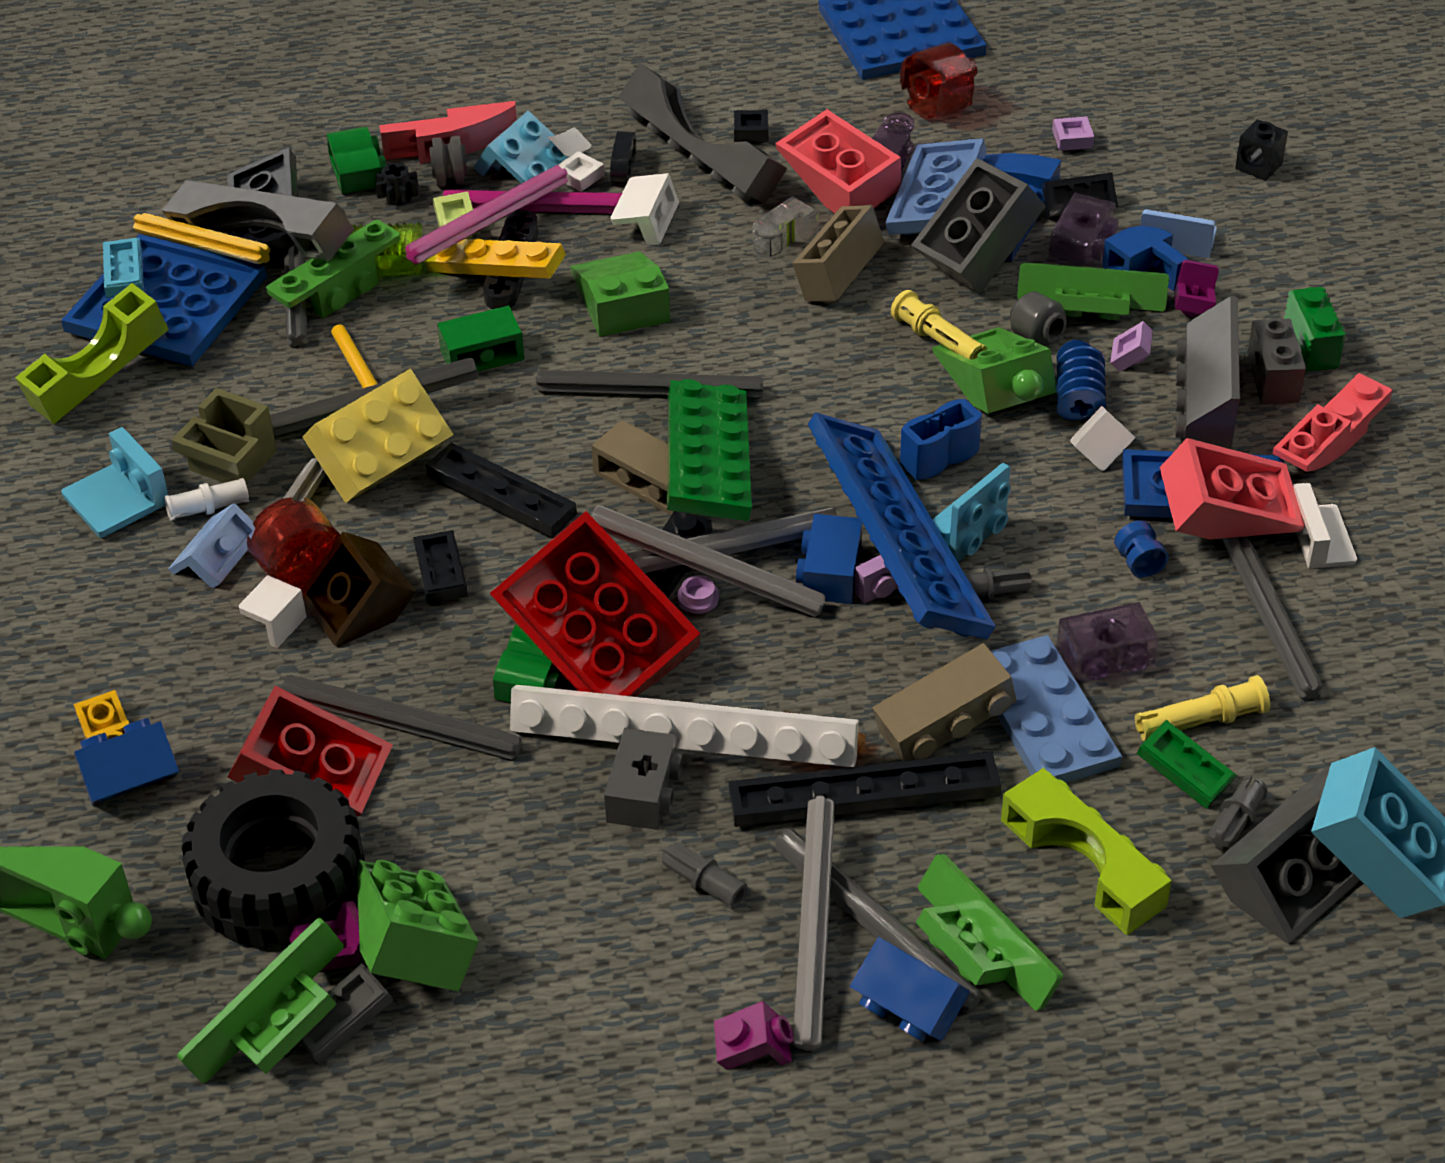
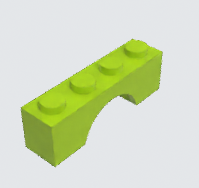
M131 283L103 306V317L99 330L84 349L70 357L60 359L43 354L17 375L15 379L29 405L54 425L169 329L157 302Z
M1042 768L1003 794L1001 821L1031 849L1048 845L1064 846L1082 853L1094 863L1100 873L1094 906L1126 935L1130 934L1167 908L1172 880L1164 869L1158 864L1152 863L1141 854L1128 837L1116 832L1103 820L1096 809L1088 807L1074 795L1064 781L1056 779L1045 768Z

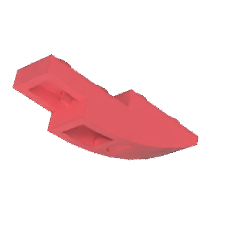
M515 101L447 109L448 117L379 125L385 160L419 156L420 164L430 163V147H433L432 138L439 137L442 138L445 144H449L451 136H460L461 144H465L466 154L484 149L517 120Z
M1358 373L1325 407L1317 404L1273 448L1272 454L1306 472L1320 469L1345 454L1367 433L1369 422L1390 402L1393 389Z

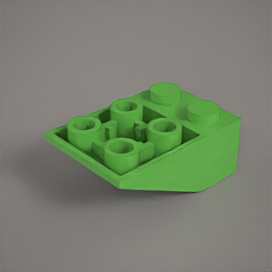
M359 860L357 865L360 952L370 973L459 992L479 940L446 885L444 878L429 870H419L418 873L405 871L398 865L386 860H377L375 863Z

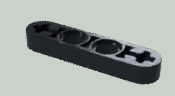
M517 210L508 215L498 241L536 242L538 237V219L536 214L529 210ZM523 226L522 232H517ZM487 275L483 285L486 306L490 309L508 305L510 308L513 307L518 300L525 277ZM500 286L505 287V290H503L501 294H499Z

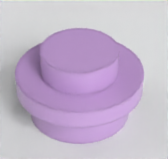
M695 575L687 578L678 591L680 607L690 613L702 614L709 612L719 602L718 588L706 576Z

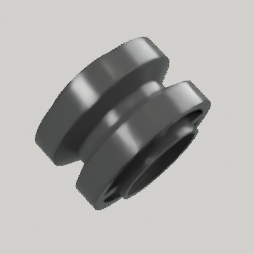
M451 136L449 144H445L441 137L432 138L433 147H430L432 175L433 179L437 181V187H446L449 179H453L457 186L465 185V176H468L465 144H461L460 136Z

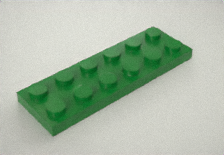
M692 379L670 380L668 390L667 510L749 521L752 500L746 390H739L737 387L727 384L720 386L704 385Z

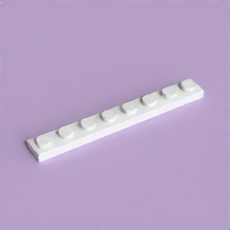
M515 685L511 689L510 731L620 743L624 728L676 735L677 749L854 767L856 764L859 720L524 685Z

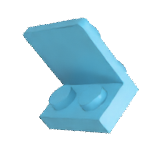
M528 110L486 147L473 168L480 175L484 176L492 168L498 172L504 167L522 184L551 167L559 165L569 157H566L548 138V136L555 135Z
M123 427L108 433L112 450L109 451L112 465L61 490L66 502L99 538H103L164 507V496L168 495L162 468Z
M1001 463L932 519L957 562L966 555L971 556L976 553L981 543L992 533L998 534L1007 523V502L1011 490V485L1009 484L1011 467L1005 463Z

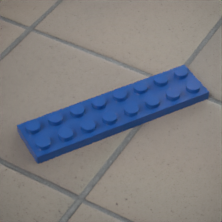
M815 412L808 426L816 439V444L823 451L829 462L830 469L837 476L842 485L843 492L848 496L856 510L857 517L862 521L870 535L871 542L876 546L883 558L885 567L890 571L898 585L899 592L904 596L911 608L914 619L928 629L936 627L953 631L963 637L970 635L988 639L996 627L881 432L877 429Z

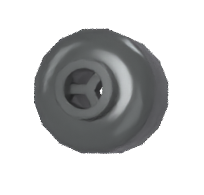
M1034 291L1025 294L1013 304L1010 311L1012 331L1026 339H1033L1036 343L1043 346L1060 339L1066 329L1067 321L1062 304L1039 292Z

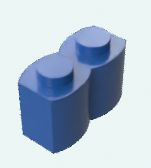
M958 399L940 406L934 414L922 415L908 421L901 429L900 465L916 480H921L941 473L948 464H957L972 458L980 449L982 414L966 399Z

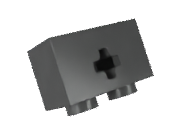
M1291 319L1253 320L1247 356L1261 404L1300 403L1306 367Z
M624 728L604 794L606 823L659 830L663 814L670 815L674 803V788H671L672 780H680L683 771L684 755L677 753L676 735Z

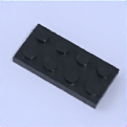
M290 147L227 174L228 186L298 197L296 156ZM253 226L229 231V235L267 244L271 249L269 255L279 250H286L295 244L287 233L270 227Z

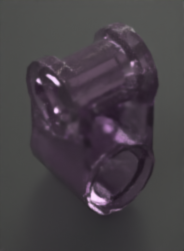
M893 113L884 119L875 135L871 138L901 157L902 172L905 163L914 151V144L911 141L914 119L905 113Z

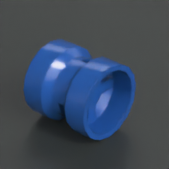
M1140 520L1131 522L1119 530L1115 536L1114 544L1121 556L1126 558V564L1135 577L1143 578L1155 575L1168 563L1169 554L1164 545L1157 540V535L1148 522Z

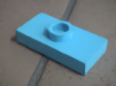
M140 238L103 242L104 289L106 297H115L131 283L144 292Z

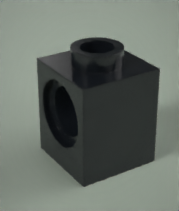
M1257 119L1240 136L1235 169L1267 181L1283 164L1288 131L1276 127L1270 122Z

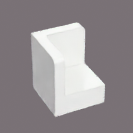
M1101 406L1070 439V442L1097 468L1104 471L1136 437Z
M268 575L239 604V610L242 615L266 625L270 646L278 648L307 617L301 589Z

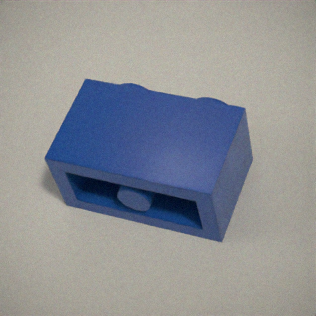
M814 514L811 530L803 531L801 553L806 554V559H798L796 583H801L805 587L823 593L825 595V602L852 604L855 591V567L859 566L862 549V521L854 517Z
M145 718L124 726L125 734L108 739L106 733H102L80 741L82 749L74 751V757L92 805L178 775L179 769L161 721L151 724L149 718Z
M879 936L849 986L863 995L858 1004L884 1018L889 1010L903 1019L898 1028L922 1042L925 1041L928 1034L940 1041L944 1039L971 992L956 981Z

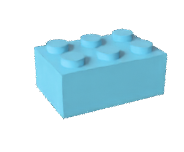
M1376 747L1331 763L1311 832L1396 916L1404 918L1445 905V817Z

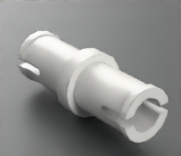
M239 478L238 480L209 486L208 483L200 484L199 489L170 496L166 495L164 496V502L169 520L172 521L205 512L206 515L214 514L215 509L227 507L233 503H248L249 494L244 478Z

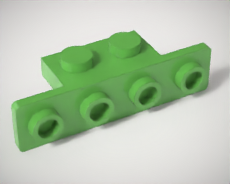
M374 220L348 236L330 261L311 258L267 285V294L288 308H292L311 296L313 312L324 318L332 312L341 309L345 304L361 294L370 291L378 284L375 256L399 242L400 233L380 220Z
M1023 262L1020 264L1017 298L1020 299L1025 294L1035 291L1061 303L1065 309V316L1081 317L1083 312L1098 313V318L1119 320L1120 315H1129V309L1164 311L1166 309L1169 276L1166 273Z
M945 854L936 855L918 885V890L934 907L924 908L916 924L929 936L931 944L943 951L958 967L960 974L975 986L1006 980L1034 1010L1044 1009L1063 979V973Z
M321 918L316 919L177 1054V1058L203 1084L214 1076L239 1050L266 1075L337 1005L331 996L312 979L343 950V943Z

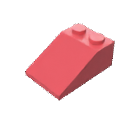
M828 109L776 143V149L823 205L833 213H836L841 206L872 205L874 209L896 194L900 188L901 157Z
M1186 438L1160 467L1177 532L1206 539H1221L1301 532L1305 528L1287 464Z

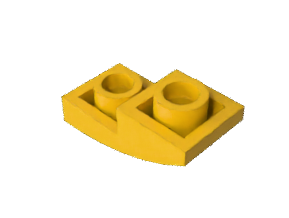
M116 690L73 704L86 739L102 733H106L108 739L125 734L123 727L130 724L126 719Z

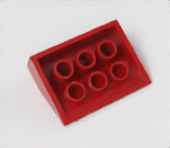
M587 511L490 592V596L577 691L637 697L677 667L700 646L701 633Z

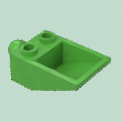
M1000 327L971 335V338L984 344L988 349L977 354L978 358L972 360L945 348L942 344L932 347L935 356L970 403L988 414L1057 393L1051 350L1036 343L1033 339H1026Z
M84 846L0 847V912L66 941L69 947L79 954L87 955L90 952L103 959L107 958L122 938L130 940L139 939L150 930L152 924L151 913L145 905L133 902L122 863Z

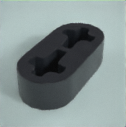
M617 131L610 162L611 183L627 184L631 178L636 156V132Z

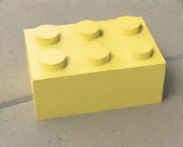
M410 368L315 423L305 433L303 439L344 502L347 503L436 450L454 434Z

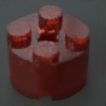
M946 42L907 56L901 65L900 84L902 90H908L911 99L906 102L909 108L926 120L970 107L973 102L975 88L974 77H976L978 69L975 61L970 57L967 58L958 46Z
M290 497L274 502L256 517L253 522V526L256 529L252 538L247 537L246 543L249 553L266 575L302 590L334 545L340 533L311 499L303 498L305 501L295 502Z

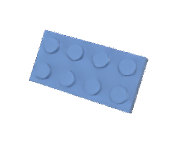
M984 138L919 144L916 146L885 222L888 235L903 234L908 236L923 230L974 160L978 158L983 161L987 151Z
M1048 635L991 651L1011 675L1017 700L1015 704L1011 705L1004 713L997 717L1031 775L1045 768L1056 779L1067 783L1121 767L1122 755Z

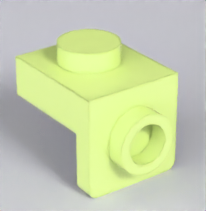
M468 191L433 198V206L439 227L473 210Z

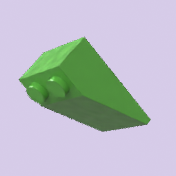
M640 251L570 266L572 275L599 337L671 322L669 287L659 266Z

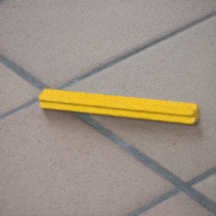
M147 213L142 215L136 214L133 218L135 221L133 228L137 233L258 265L261 263L266 264L270 260L269 253L271 249L267 244Z

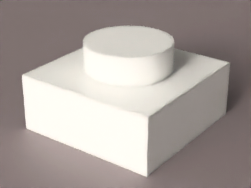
M579 151L559 164L562 169L565 168L568 172L566 175L568 182L566 184L581 192L605 175L603 163Z

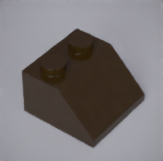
M344 531L301 590L305 606L334 646L337 647L395 622L416 593V590L378 542Z

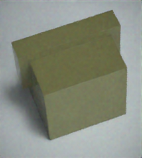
M215 388L198 406L200 418L194 416L171 439L173 451L187 457L190 471L222 483L244 478L247 484L277 452L269 407Z

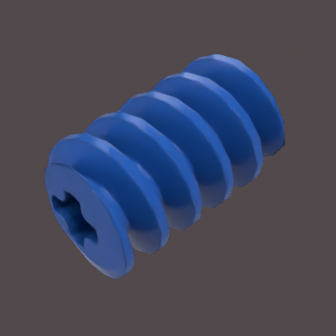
M1071 340L1059 348L1056 356L1057 414L1071 421L1089 420L1101 406L1106 408L1105 357L1100 350L1091 347L1090 344L1084 341Z

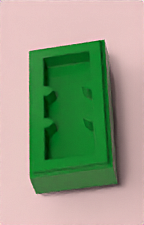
M1165 720L1139 747L1137 752L1138 756L1206 809L1233 783L1237 775L1168 720Z

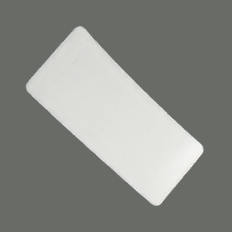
M574 127L559 135L548 136L566 157L572 156L577 151L582 153L591 147L586 138Z

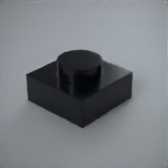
M734 110V142L768 141V110Z

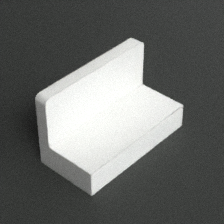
M669 173L631 177L611 215L613 225L638 223L646 245H660L679 204Z
M1310 483L1294 484L1293 488L1305 528L1301 532H1296L1308 569L1355 565L1357 557L1338 506L1335 504L1318 505Z

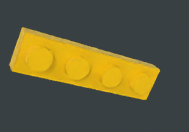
M464 239L425 260L424 263L428 271L434 273L550 279L566 256V253L561 243Z

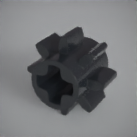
M388 164L382 169V174H376L377 198L386 197V201L390 205L400 206L407 204L412 199V196L419 195L417 172H409L405 164Z

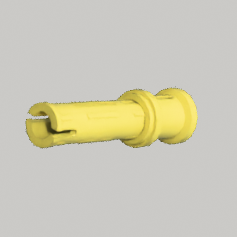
M912 290L901 292L893 301L891 306L892 318L898 322L905 321L911 325L913 332L917 335L930 336L945 348L971 360L978 358L977 354L979 352L988 350L984 344L977 342L962 330L943 319L937 307L921 302L918 294Z
M1256 675L1250 677L1248 682L1228 688L1225 685L1216 686L1209 695L1186 700L1152 711L1135 714V725L1138 733L1144 732L1140 736L1145 741L1165 720H1168L1179 730L1216 720L1228 724L1234 722L1237 716L1255 711L1260 715L1269 712L1270 697L1264 681L1260 676Z

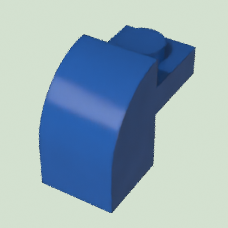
M1136 226L1124 229L1105 239L1102 267L1104 269L1166 273L1169 276L1168 288L1175 291L1182 262L1188 260V258L1172 247L1173 234L1156 227Z

